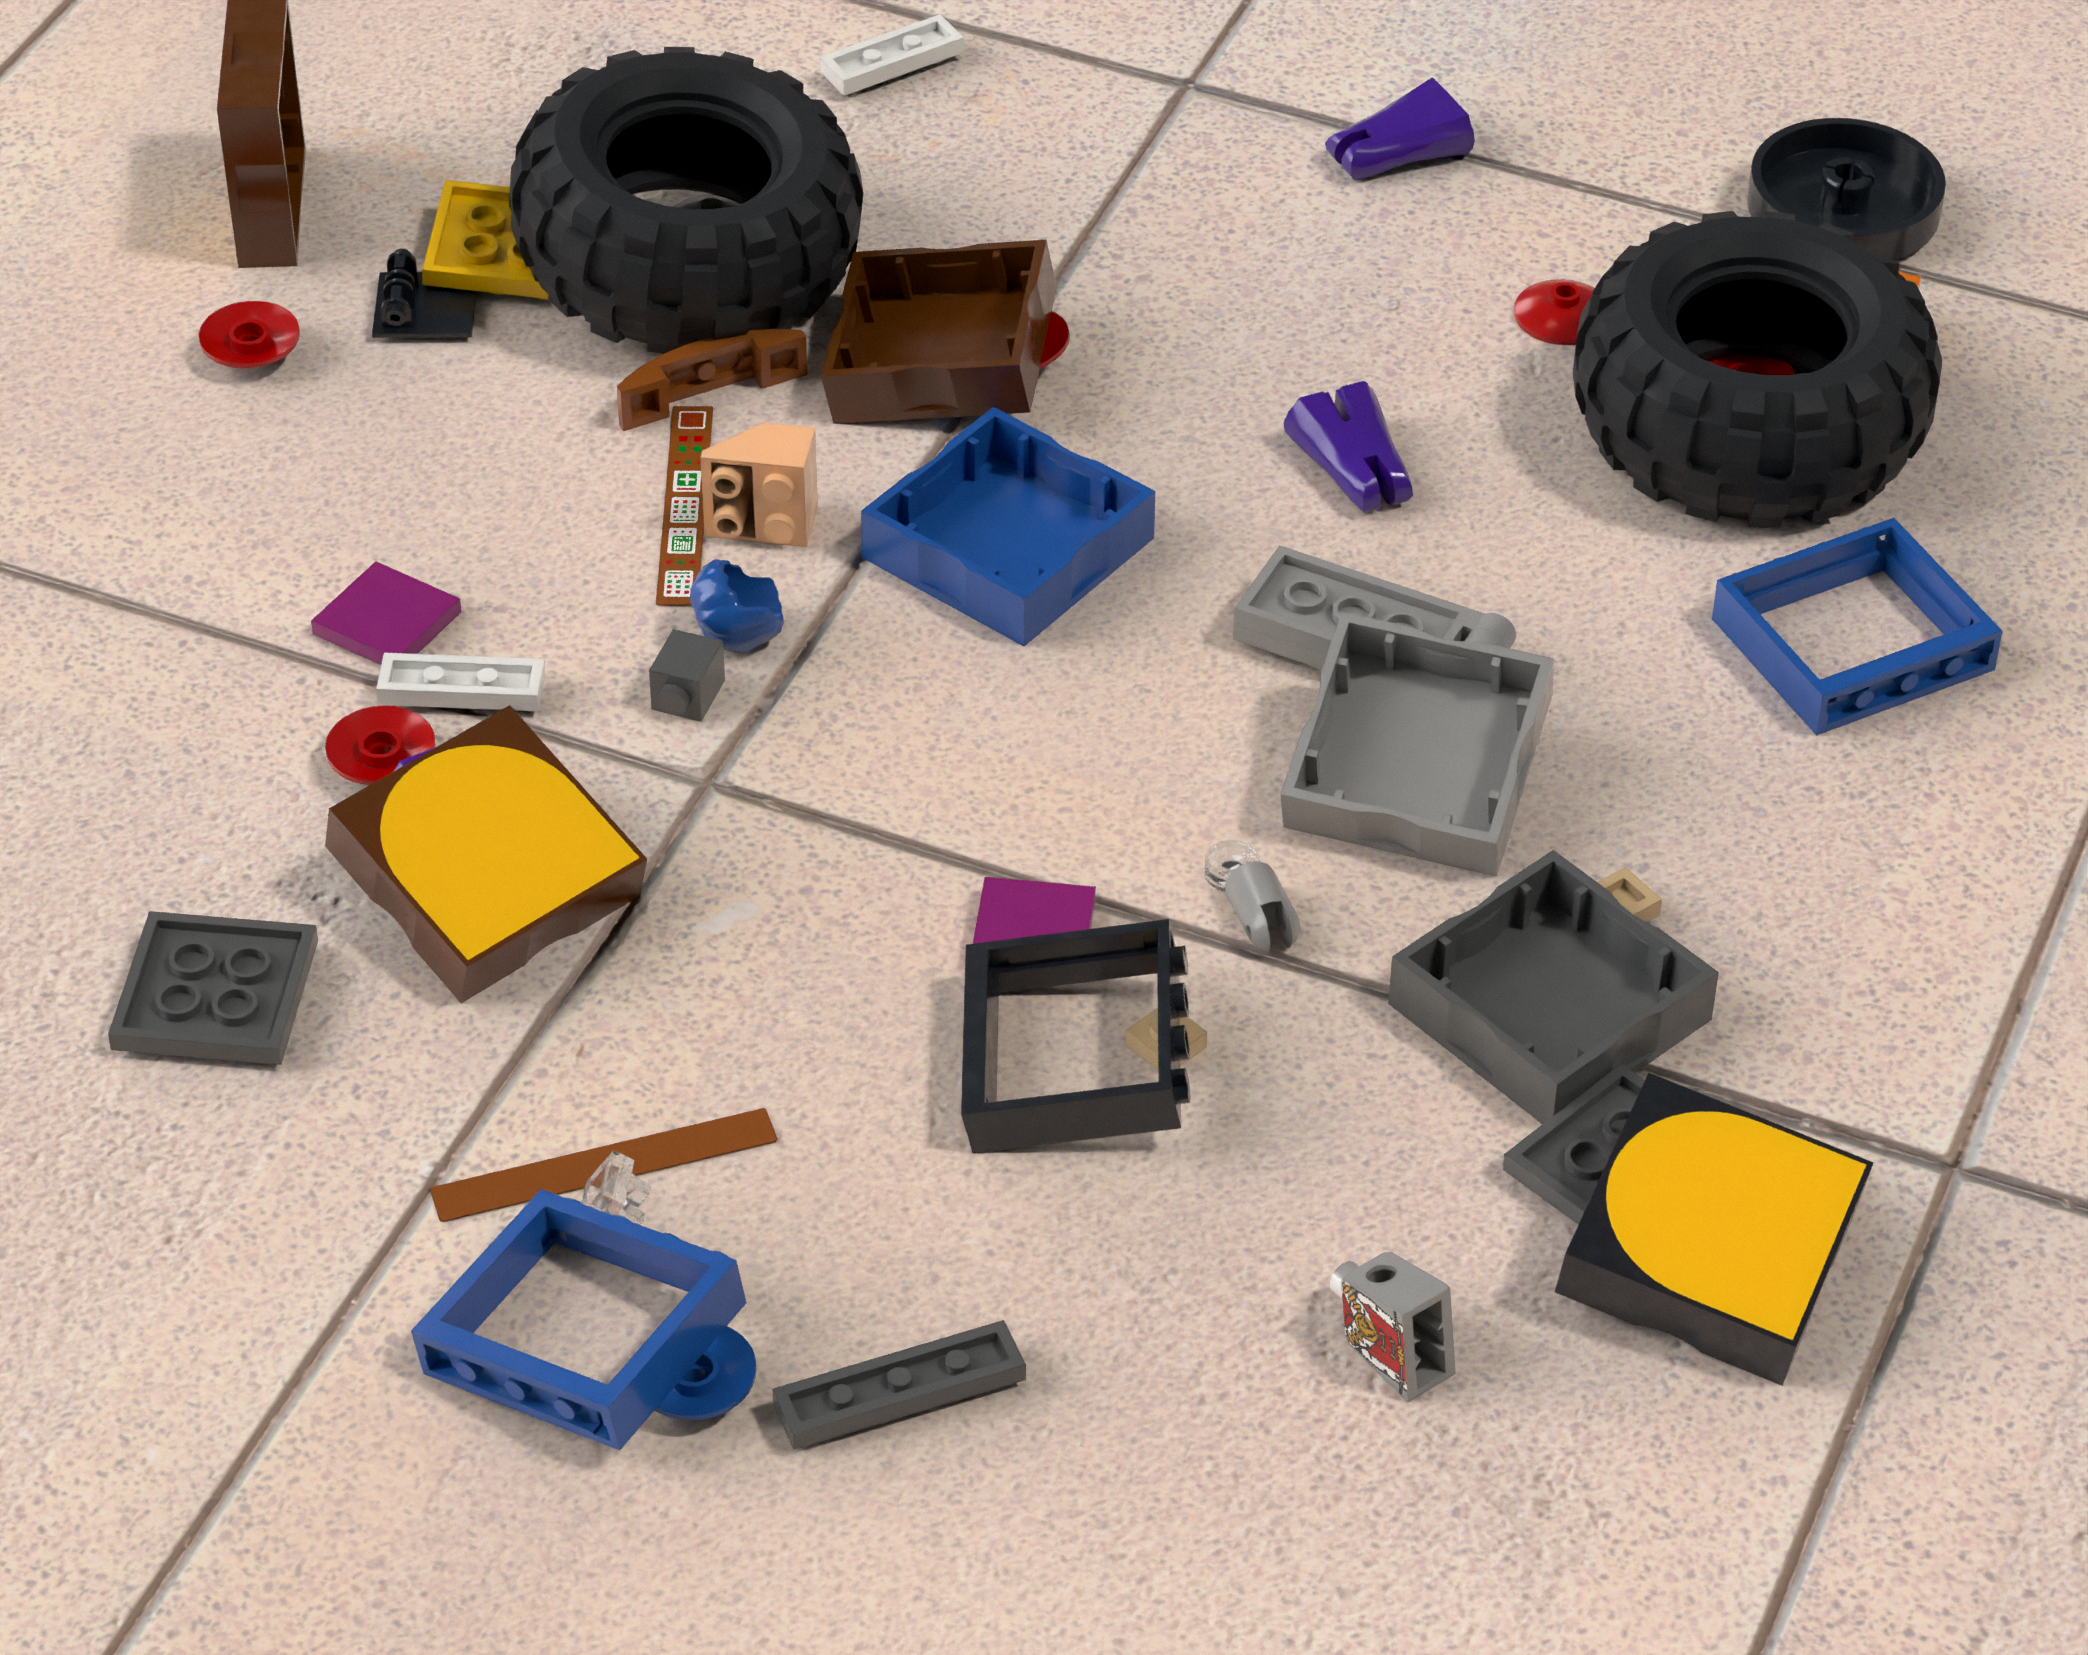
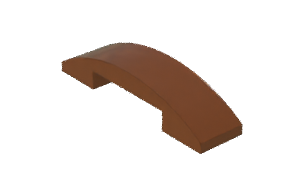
M793 329L749 330L748 334L716 340L710 337L664 353L636 369L617 385L619 426L623 431L669 418V403L750 378H755L763 389L808 375L806 335L802 330Z

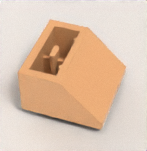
M762 423L702 451L700 459L705 537L807 547L818 508L816 435L814 427Z

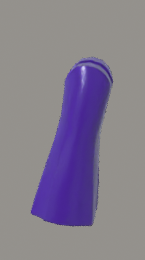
M1430 78L1375 114L1330 136L1325 142L1326 150L1339 164H1342V168L1352 179L1359 180L1412 162L1467 156L1473 149L1475 137L1469 114L1434 78Z
M1366 381L1341 386L1340 389L1336 390L1335 403L1329 392L1324 393L1323 391L1297 399L1283 422L1285 432L1329 474L1345 495L1363 513L1379 509L1381 495L1389 505L1406 502L1413 496V488L1407 469L1393 444L1377 396Z

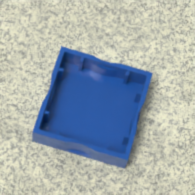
M992 407L950 440L932 461L908 473L861 510L862 558L1016 643L1026 646L1154 539L1156 491L1099 461L1080 456L1066 449L1051 436Z

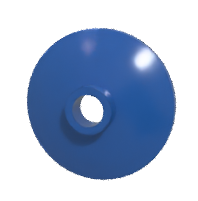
M727 1326L654 1411L674 1419L703 1420L719 1416L733 1409L749 1394L756 1378V1358L748 1341L740 1333Z

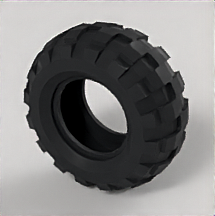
M664 46V53L642 55L636 50L608 56L606 67H602L600 70L580 68L563 79L561 88L555 91L552 96L545 97L539 110L535 111L516 145L515 160L511 166L509 207L511 209V230L526 267H530L534 280L539 282L541 288L548 293V300L566 317L584 316L585 321L590 323V332L615 343H619L625 338L647 343V352L664 354L710 337L716 340L748 334L749 330L791 329L792 325L800 322L801 318L811 319L836 290L846 274V268L851 262L853 252H856L864 194L861 172L855 155L850 153L845 133L837 124V117L823 100L810 99L808 95L803 93L804 84L782 70L766 72L753 66V58L726 51L721 56L695 53V47ZM655 190H690L724 197L740 205L717 209H684L649 202L633 194Z
M1734 211L1703 214L1702 221L1697 224L1688 226L1674 221L1651 231L1647 242L1642 243L1640 246L1629 245L1614 261L1613 265L1596 285L1580 316L1573 366L1574 390L1582 415H1585L1590 435L1599 446V452L1613 470H1624L1628 476L1633 478V488L1656 502L1666 499L1677 501L1686 505L1687 515L1717 522L1720 516L1747 519L1748 527H1781L1782 519L1803 517L1810 523H1815L1840 516L1842 506L1849 505L1851 501L1862 504L1867 503L1885 490L1886 484L1897 477L1907 463V459H1912L1924 443L1933 423L1941 377L1942 356L1937 343L1938 335L1933 318L1925 305V300L1916 283L1906 281L1899 274L1900 264L1880 248H1863L1854 243V233L1828 223L1818 227L1795 221L1796 215L1764 211L1763 217H1739ZM1730 354H1754L1789 362L1793 368L1806 373L1795 375L1753 374L1721 367L1705 359Z

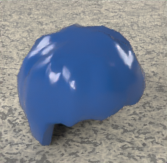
M715 559L703 566L691 586L690 602L703 635L722 640L723 649L747 652L771 640L782 631L784 624L782 605L774 580L770 577H749L743 573L739 565L731 564L728 560Z

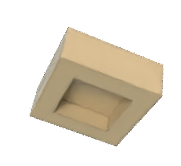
M1627 867L1598 881L1600 885L1613 894L1623 907L1641 920L1648 922L1660 916L1662 899Z
M1158 1008L1127 1028L1125 1046L1157 1070ZM1189 1017L1180 1018V1025H1185L1187 1029L1191 1059L1207 1048V1031ZM1188 1060L1180 1061V1066Z

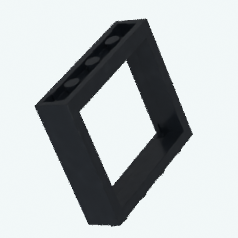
M1169 919L966 945L961 1116L972 1153L1181 1128V1104L1190 1103L1191 1101L1187 1069L1180 1068V1061L1190 1059L1187 1029L1185 1025H1180V1018L1189 1017L1188 995L1185 983H1179V976L1188 975V959L1186 947L1175 946ZM1157 973L1158 1082L997 1101L999 993Z

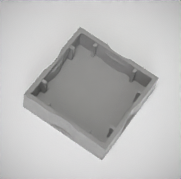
M1341 611L1320 674V690L1317 703L1308 722L1302 728L1280 794L1283 827L1497 877L1553 695L1554 658L1482 642L1447 640L1430 635L1415 627Z

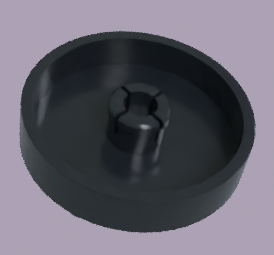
M1852 118L1813 119L1785 127L1772 134L1759 146L1752 160L1747 205L1751 217H1763L1764 211L1796 215L1795 221L1818 227L1824 223L1831 224L1854 233L1853 242L1863 248H1880L1891 258L1898 260L1918 252L1936 233L1941 218L1946 181L1943 168L1933 153L1918 140L1897 129L1876 122Z

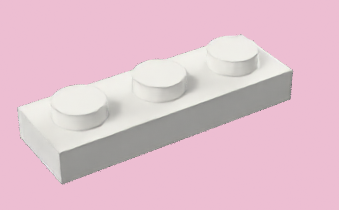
M939 14L820 56V72L845 96L964 53V37Z
M384 653L376 687L378 705L502 710L510 705L514 711H539L546 675L544 659Z

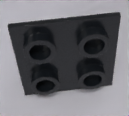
M397 249L387 259V272L379 273L372 338L472 337L477 291L422 285V272L417 270L415 257L407 249Z

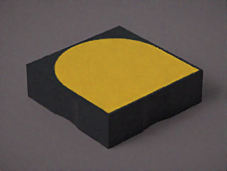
M1648 1073L1565 1253L1555 1293L1630 1324L1671 1334L1690 1344L1703 1354L1783 1386L1810 1322L1829 1269L1835 1262L1856 1212L1874 1162Z

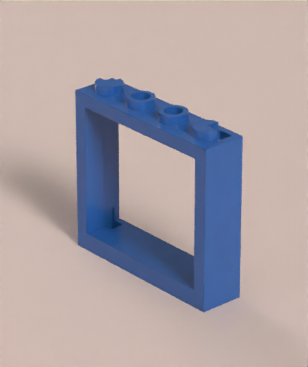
M1895 518L1864 527L1855 532L1821 542L1815 546L1718 579L1712 620L1816 736L1994 671L2002 637V630ZM1885 535V539H1884V540H1881V539L1879 538L1880 536ZM1884 571L1944 635L1819 679L1761 614Z
M541 1189L411 1330L423 1374L620 1451L747 1302L737 1260L730 1258L720 1251H711L683 1241L673 1234L661 1233L633 1223L626 1217L611 1215L586 1206L574 1198H564ZM555 1243L688 1292L608 1385L474 1334L479 1326Z

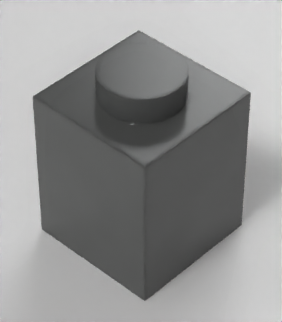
M673 629L649 669L651 709L702 722L725 681L723 641Z

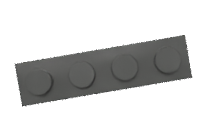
M1002 1320L773 1388V1405L792 1448L795 1450L1026 1380V1363L1005 1321Z

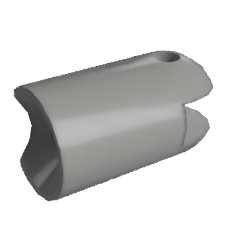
M1260 861L1248 862L1233 870L1226 879L1225 891L1250 941L1258 949L1269 952L1270 933L1268 927L1278 926L1284 944L1290 948L1298 938L1300 922L1274 870L1268 864Z

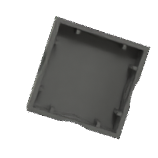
M1552 850L1499 885L1478 906L1458 916L1449 918L1393 955L1388 1004L1533 1118L1544 1124L1621 1063L1636 1073L1711 1021L1719 972L1660 928L1641 920L1629 912L1610 891Z

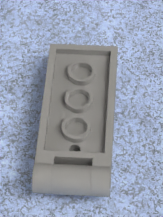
M1280 545L1234 608L1233 640L1321 670L1341 611L1415 627L1430 635L1447 640L1482 642L1510 649L1516 639V630L1513 624L1500 614H1485Z

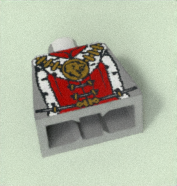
M1384 1252L1361 1266L1348 1261L1341 1264L1334 1271L1330 1279V1289L1342 1299L1345 1337L1349 1345L1402 1398L1410 1402L1456 1374L1451 1291L1447 1284L1393 1252Z

